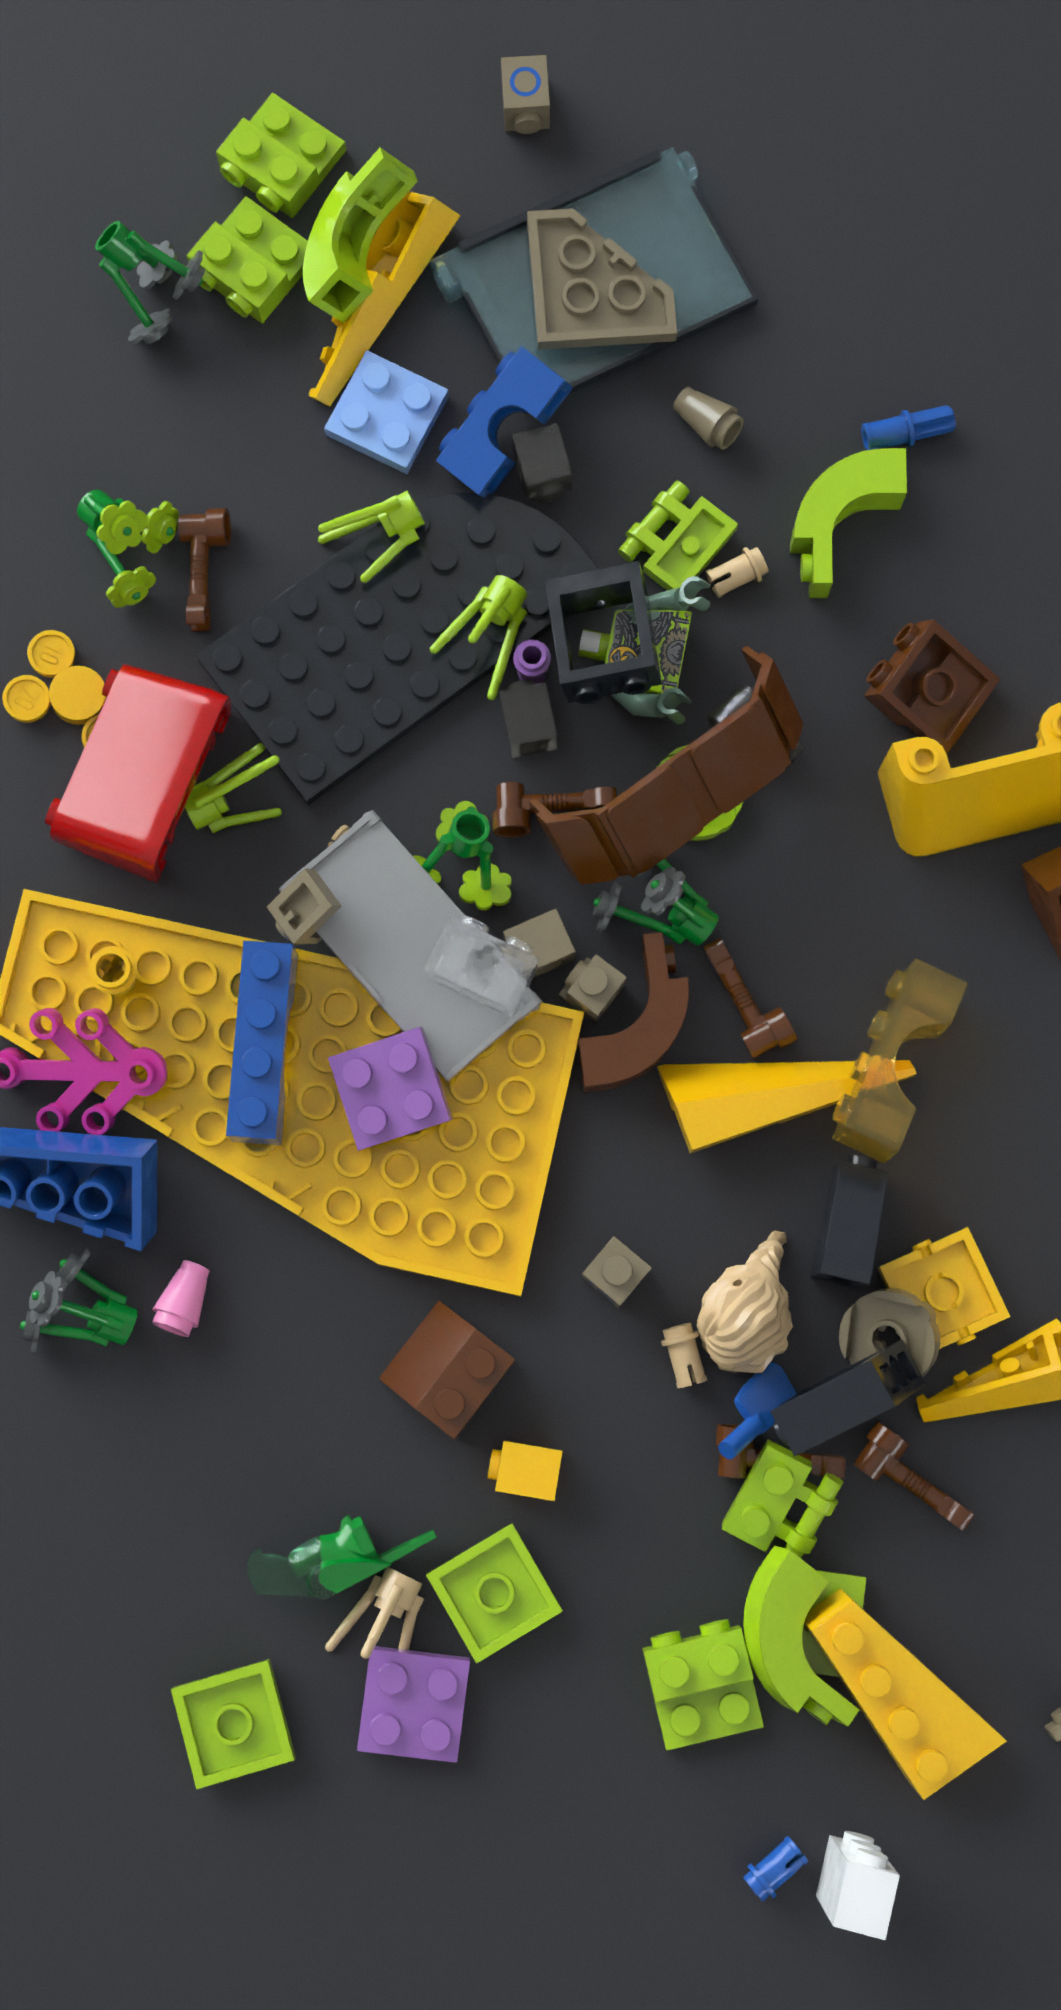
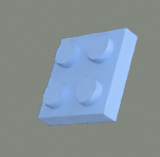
M366 350L324 427L325 435L402 473L408 474L449 398V389Z

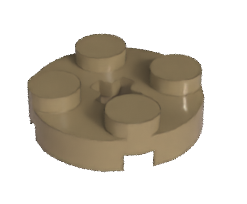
M881 1288L862 1296L845 1312L839 1329V1344L844 1358H849L851 1365L886 1347V1341L878 1339L879 1331H886L889 1326L895 1329L896 1334L905 1343L922 1377L934 1365L940 1349V1332L936 1323V1313L930 1304L921 1301L914 1294L897 1288Z

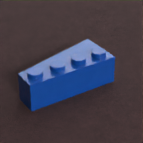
M0 1127V1206L9 1209L12 1206H16L36 1213V1218L52 1223L59 1220L83 1228L82 1233L102 1238L105 1235L125 1242V1247L142 1252L157 1232V1140Z

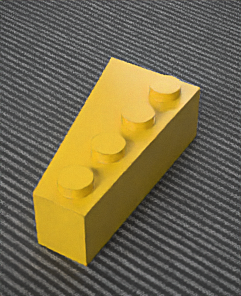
M841 1588L809 1610L804 1625L908 1782L923 1800L1007 1742L983 1717L973 1710Z

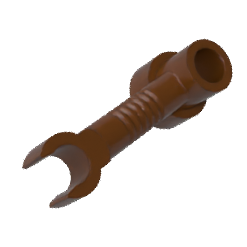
M227 508L207 509L205 514H182L179 516L180 540L182 543H190L191 577L186 605V625H191V631H210L211 628L210 600L208 597L209 549H211V546H229L231 543V519Z
M519 782L500 783L496 786L497 810L492 813L493 834L506 838L521 837L531 832L530 813H535L529 801L534 797L550 812H574L602 808L617 797L616 787H598L587 789L583 792L543 795L525 794L524 785Z
M719 938L704 946L705 953L726 990L731 995L730 997L733 999L737 1010L740 1011L739 1013L748 1028L739 1034L752 1058L754 1059L776 1046L782 1049L797 1041L798 1038L780 1006L764 1015L761 1014L748 988L745 987L746 984L743 983V979L722 939Z
M877 1421L866 1436L869 1442L853 1465L877 1482L885 1474L897 1484H901L902 1487L909 1490L910 1493H913L914 1496H917L918 1499L921 1498V1501L964 1531L975 1516L973 1512L933 1484H930L926 1479H922V1476H918L917 1473H914L913 1470H910L908 1466L899 1461L910 1443Z
M717 1424L715 1445L719 1446L739 1425ZM756 1438L731 1460L726 1459L719 1453L718 1475L729 1478H747L748 1468L753 1467L762 1450L755 1448ZM818 1453L799 1454L812 1462L810 1475L824 1477L826 1473H831L838 1478L845 1477L846 1458L844 1456Z

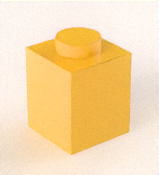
M504 1440L502 1450L492 1449L487 1479L497 1480L495 1491L555 1501L563 1451Z

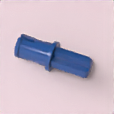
M947 405L915 413L902 410L899 416L862 423L861 436L866 451L901 444L911 447L914 446L915 440L953 432L956 428L955 414L953 409Z

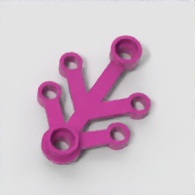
M44 1008L34 1013L29 1022L30 1030L39 1039H51L71 1060H29L22 1050L14 1047H8L0 1051V1063L7 1065L10 1070L9 1078H6L0 1070V1088L11 1089L25 1080L74 1081L56 1102L50 1103L38 1111L36 1122L39 1129L43 1131L59 1132L69 1124L70 1115L101 1081H118L120 1083L103 1103L93 1105L82 1115L84 1129L89 1134L102 1135L114 1126L115 1116L135 1095L149 1096L156 1093L164 1086L168 1075L167 1064L161 1054L148 1047L134 1048L109 1024L106 1013L98 1008H91L77 1017L75 1022L76 1031L83 1039H98L117 1061H102L63 1023L61 1014L53 1008ZM42 1016H46L51 1020V1031H47L42 1027ZM88 1016L93 1017L97 1021V1032L88 1028L86 1023ZM136 1065H141L146 1069L148 1073L147 1080H142L138 1077L135 1070ZM48 1111H52L58 1116V1126L49 1122L47 1117ZM94 1112H98L103 1116L105 1121L103 1127L98 1126L94 1122Z

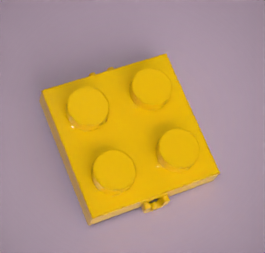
M968 1227L933 1243L928 1239L912 1246L913 1252L877 1268L886 1288H897L910 1292L921 1301L933 1307L940 1332V1349L954 1342L958 1346L976 1338L974 1333L1010 1317Z

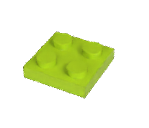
M513 1523L426 1574L476 1664L563 1612Z
M270 1659L175 1686L171 1689L196 1790L296 1759Z

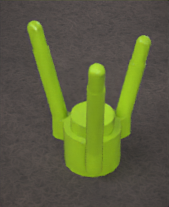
M406 490L381 503L320 524L318 530L324 534L318 537V542L325 544L381 521L389 537L398 534L400 538L360 576V580L363 583H367L406 546L420 539L415 529L424 525L425 521L409 491Z
M496 575L489 587L483 586L473 602L430 647L432 654L438 653L479 610L482 616L468 637V641L472 644L477 642L490 622L503 626L508 620V629L487 694L489 700H494L497 696L519 626L527 615V611L521 607L527 598L526 590L514 580L503 575Z
M258 743L206 781L195 785L185 806L195 828L199 830L208 825L214 834L230 826L281 816L282 810L280 808L258 810L223 817L222 814L230 810L224 794L277 765L280 761L277 755L271 756L220 784L265 750L262 743Z

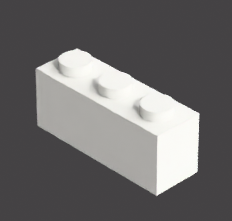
M844 1831L843 1838L829 1835L816 1897L833 1927L886 1940L900 1875L888 1861V1857L881 1852V1848L874 1845L873 1838L852 1831Z

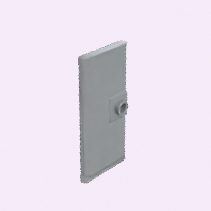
M374 810L364 813L362 818L352 825V828L279 888L281 893L304 869H315L342 907L316 933L403 1032L423 1027L436 1069L446 1082L454 1078L516 1023L523 1020L532 1011H537L543 1002L534 991L532 992L385 826Z

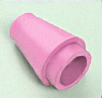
M183 1260L180 1269L176 1271L152 1309L156 1313L152 1323L170 1333L189 1337L192 1328H197L199 1325L210 1270L197 1263Z

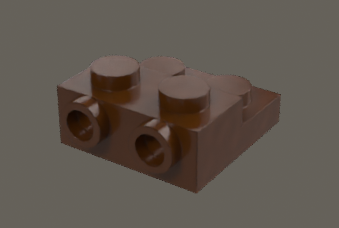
M934 619L917 622L916 624L911 622L905 625L894 638L893 645L898 649L889 661H880L869 672L866 681L871 686L864 697L897 726L906 725L919 737H928L936 740L943 746L946 754H948L1001 679Z

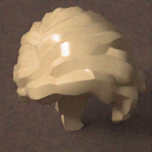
M771 1232L768 1239L750 1254L745 1265H735L726 1268L720 1278L703 1295L702 1308L696 1326L702 1340V1347L710 1354V1358L717 1363L718 1368L733 1373H763L773 1357L784 1353L788 1347L787 1336L793 1324L791 1313L788 1309V1292L779 1282L778 1272L784 1253L782 1245L787 1242L785 1232Z

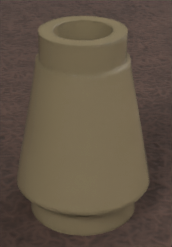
M691 387L683 389L674 402L673 410L680 414L709 447L717 446L721 450L728 448L738 437L743 427L744 419L738 415L736 407L695 391Z

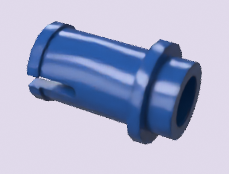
M786 1836L784 1841L755 1867L750 1863L747 1866L749 1872L742 1878L762 1902L769 1896L775 1899L777 1897L775 1891L802 1866H806L809 1861L803 1853L801 1854V1850L789 1836Z

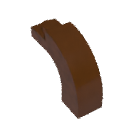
M663 932L643 934L641 944L648 989V1002L639 1019L621 1032L611 1035L580 1038L578 1041L584 1093L617 1088L639 1079L652 1070L667 1055L680 1032L688 1005L689 982L688 977L669 979L668 974L676 973L673 944L664 945Z

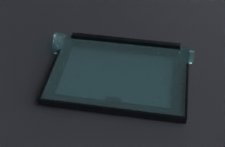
M673 147L661 153L658 150L653 151L527 211L575 209L588 220L587 225L606 240L610 238L638 260L637 265L656 281L660 278L674 291L677 323L676 341L538 350L527 211L458 242L457 248L430 260L431 271L442 296L448 303L463 298L498 365L509 352L513 351L516 353L520 346H522L573 387L570 393L756 306L758 303L756 293L692 179L698 176L693 157L688 151L677 155Z

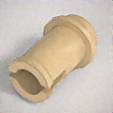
M745 547L742 549L741 555L705 571L710 584L725 576L729 577L712 587L717 598L752 580L759 583L762 581V575L769 572L764 557L757 547L751 550Z
M691 1323L680 1324L662 1330L665 1339L661 1340V1345L668 1348L677 1381V1388L692 1386V1382L699 1384L707 1381V1375L704 1373L695 1340L699 1333L698 1331H693Z

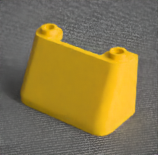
M1061 702L1050 706L1042 715L1039 730L1036 733L1038 740L1036 748L950 768L943 746L936 740L928 737H915L892 743L877 774L895 839L899 847L907 854L915 857L927 856L1061 823Z

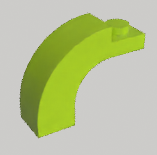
M381 147L355 176L346 171L334 186L314 222L304 255L303 282L308 301L342 323L373 292L367 274L366 261L370 244L377 229L388 214L418 182L415 172Z
M906 448L872 449L850 455L824 471L807 491L801 502L790 542V553H805L801 555L800 579L801 582H809V598H828L833 584L832 532L843 519L864 510L901 509L907 494Z
M774 1545L756 1572L746 1598L743 1627L750 1663L763 1687L780 1705L796 1713L803 1708L825 1725H828L830 1720L833 1719L848 1727L859 1712V1709L815 1674L807 1662L802 1644V1631L806 1616L829 1581L791 1550Z

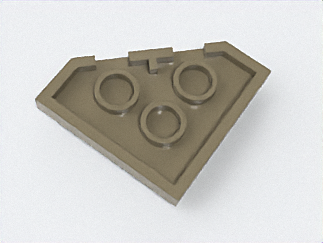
M575 209L527 211L538 350L676 341L677 323L674 291L660 278L656 281L637 265L638 260L610 238L606 240L587 225L588 220Z

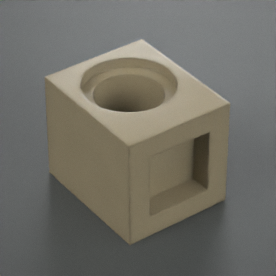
M553 909L503 931L506 945L499 948L501 957L515 972L518 971L520 978L524 982L575 961L576 951L557 909Z

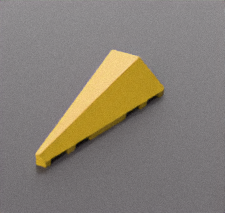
M410 191L388 214L377 229L367 255L366 269L373 292L344 323L332 316L331 321L337 326L332 346L323 347L320 360L326 365L325 370L316 388H311L308 396L330 407L358 367L366 350L369 351L461 215L435 197Z
M910 1060L664 1064L657 1066L671 1109L675 1112L690 1154L770 1125L795 1119L911 1078L917 1074Z
M1057 1318L992 1354V1363L973 1374L968 1375L964 1370L953 1377L954 1384L928 1399L924 1394L916 1397L918 1410L923 1422L1061 1400V1323Z

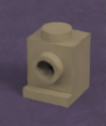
M596 954L592 960L587 957L575 966L565 980L566 985L558 996L578 1011H583L587 1018L597 1024L625 988L627 977Z

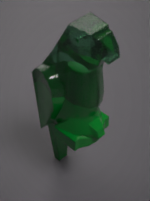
M347 1515L341 1520L339 1531L311 1538L291 1551L286 1557L274 1553L262 1554V1548H257L248 1558L247 1574L256 1594L316 1597L326 1600L391 1566V1563L435 1539L436 1535L432 1529L378 1555L362 1517L358 1516L352 1519L350 1515Z

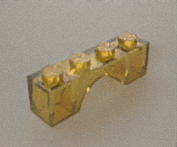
M917 958L904 971L897 969L894 972L885 991V995L891 998L886 1012L878 1011L867 1034L868 1037L874 1039L868 1054L863 1051L860 1053L850 1073V1078L856 1080L850 1095L845 1093L842 1095L833 1113L832 1120L838 1122L832 1139L884 1164L899 1152L916 1107L906 1098L896 1078L895 1060L901 1044L909 1040L918 1038L937 1039L951 1025L967 987V982Z

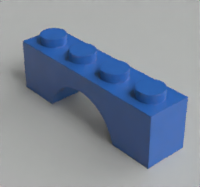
M243 940L226 1136L232 1142L282 1145L286 1099L284 1084L285 1049L289 1016L294 1003L298 953L293 944Z

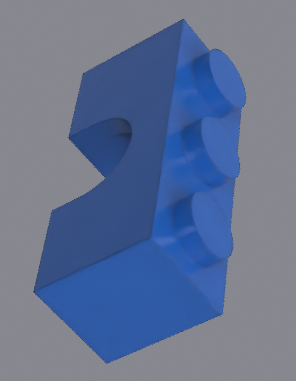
M520 346L516 353L511 351L502 359L496 369L495 374L498 377L487 392L481 390L473 398L467 409V413L470 414L459 430L453 428L444 437L439 446L441 454L436 461L483 498L488 494L493 495L516 465V462L509 458L498 444V429L503 420L511 414L523 412L532 415L542 424L546 425L573 389L567 381L522 346Z

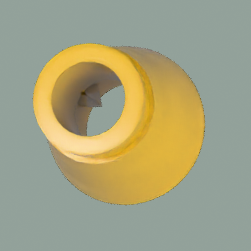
M119 946L102 948L90 960L88 966L89 979L92 985L103 993H128L136 984L137 964L135 958L128 950ZM123 970L124 975L118 981L115 979L113 982L114 974Z

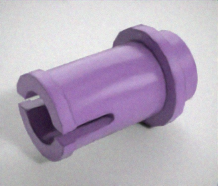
M538 640L524 641L517 646L514 652L513 662L522 683L528 686H536L541 684L546 678L545 672L547 673L551 664V654L548 647Z

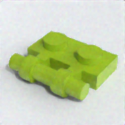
M675 481L667 492L661 491L652 501L653 509L641 523L635 522L626 532L627 540L617 550L619 555L628 562H632L640 551L649 553L651 557L643 565V572L667 591L681 587L682 583L689 577H698L737 531L738 527L737 522L703 496L698 499L691 509H688L681 502L690 491L680 481ZM666 520L674 521L677 526L664 541L655 535Z
M767 1439L722 1522V1530L764 1552L767 1551L772 1540L777 1536L787 1543L785 1549L791 1550L802 1558L804 1553L810 1554L817 1542L815 1533L824 1517L831 1516L837 1506L838 1500L836 1495L843 1481L831 1473H826L819 1486L808 1482L806 1479L812 1470V1462L800 1455L794 1457L792 1451ZM796 1498L808 1505L798 1524L785 1518Z

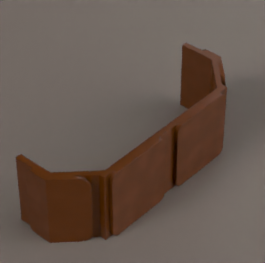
M747 645L743 647L741 651L756 680L750 701L602 808L552 814L535 797L529 801L538 821L564 866L581 885L616 880L619 876L630 875L634 878L639 873L650 870L698 835L704 826L722 813L731 811L781 775L785 768L791 764L789 755L791 749L795 750L798 745L804 723L771 657L764 652L758 654Z

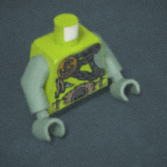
M697 576L687 578L681 587L648 597L662 685L653 686L648 691L636 695L625 693L611 695L633 716L655 718L667 716L677 725L685 721V717L678 710H675L681 703H692L691 699L678 689L692 612L685 610L688 609L689 605L698 611H705L710 607L709 600L704 597H696L701 589H708L711 585ZM630 603L624 610L615 611L611 634L583 629L578 657L604 661L605 664L641 657L634 604Z

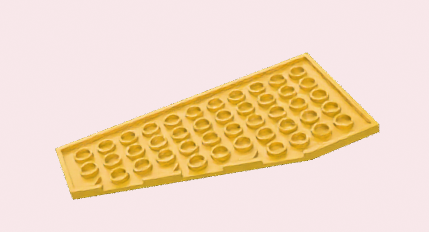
M23 889L0 978V1035L40 1060H71L51 1039H39L30 1030L29 1022L34 1013L44 1008H53L61 1014L63 1023L102 1061H117L98 1039H83L76 1031L75 1022L77 1017L91 1008H98L106 1013L109 1024L134 1048H151L161 1054L167 1064L168 1075L164 1086L149 1096L135 1095L123 1108L124 1111L378 1265L522 1296L584 1017L583 1011L541 1003L537 1011H532L523 1020L516 1023L449 1082H446L438 1072L453 1120L358 1151L328 1057L394 1036L403 1031L337 957L295 948L298 953L294 1003L289 1016L285 1049L284 1084L286 1099L282 1145L232 1142L226 1136L243 940H259ZM108 946H119L128 950L133 955L137 964L135 987L130 992L125 994H106L97 990L92 985L88 975V966L91 958L100 949ZM124 971L116 972L112 981L114 982L115 979L118 981L124 975ZM42 1016V1027L47 1031H51V1020L46 1016ZM88 1016L86 1021L88 1028L97 1032V1021L93 1017ZM136 1065L135 1070L138 1077L142 1080H147L148 1073L146 1069L141 1065ZM101 1081L93 1092L106 1099L120 1082Z

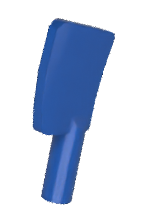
M771 1362L763 1373H755L736 1395L734 1403L744 1421L718 1446L721 1455L726 1459L731 1460L735 1458L758 1435L765 1433L773 1426L775 1419L770 1411L797 1394L784 1370L777 1363Z

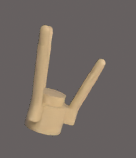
M389 1567L385 1569L382 1578L375 1575L366 1593L326 1643V1651L332 1652L376 1597L374 1606L381 1610L361 1650L362 1658L367 1659L370 1657L390 1616L393 1615L401 1619L404 1610L407 1611L398 1649L409 1650L417 1613L424 1601V1598L417 1595L422 1583Z

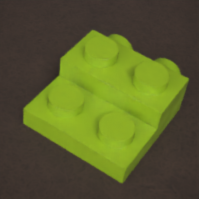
M272 92L250 121L244 117L217 149L216 155L220 166L219 171L229 183L238 188L244 185L256 194L257 199L267 209L275 213L280 210L293 219L346 152V144L344 140Z
M245 196L223 224L220 225L215 221L186 256L189 262L198 250L202 251L203 259L200 265L205 268V272L202 277L203 283L199 286L207 291H211L214 288L226 297L227 304L237 314L244 318L251 315L263 324L303 276L304 255L308 241Z
M728 1619L700 1625L701 1634L682 1639L680 1631L651 1637L652 1646L642 1648L666 1751L764 1727L742 1628L739 1625L730 1627Z

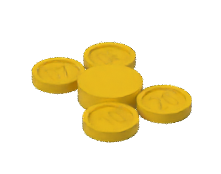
M56 630L40 632L30 641L27 656L31 667L38 674L54 678L50 689L48 690L46 684L35 676H18L6 685L2 695L3 705L7 713L16 721L32 723L43 718L52 704L55 713L63 721L73 725H84L82 743L85 748L107 698L102 695L104 681L97 672L88 667L73 666L76 653L74 645L67 635Z

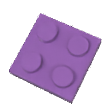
M417 1027L328 1057L358 1151L453 1120L423 1027Z
M375 1646L368 1661L357 1751L457 1763L470 1658Z

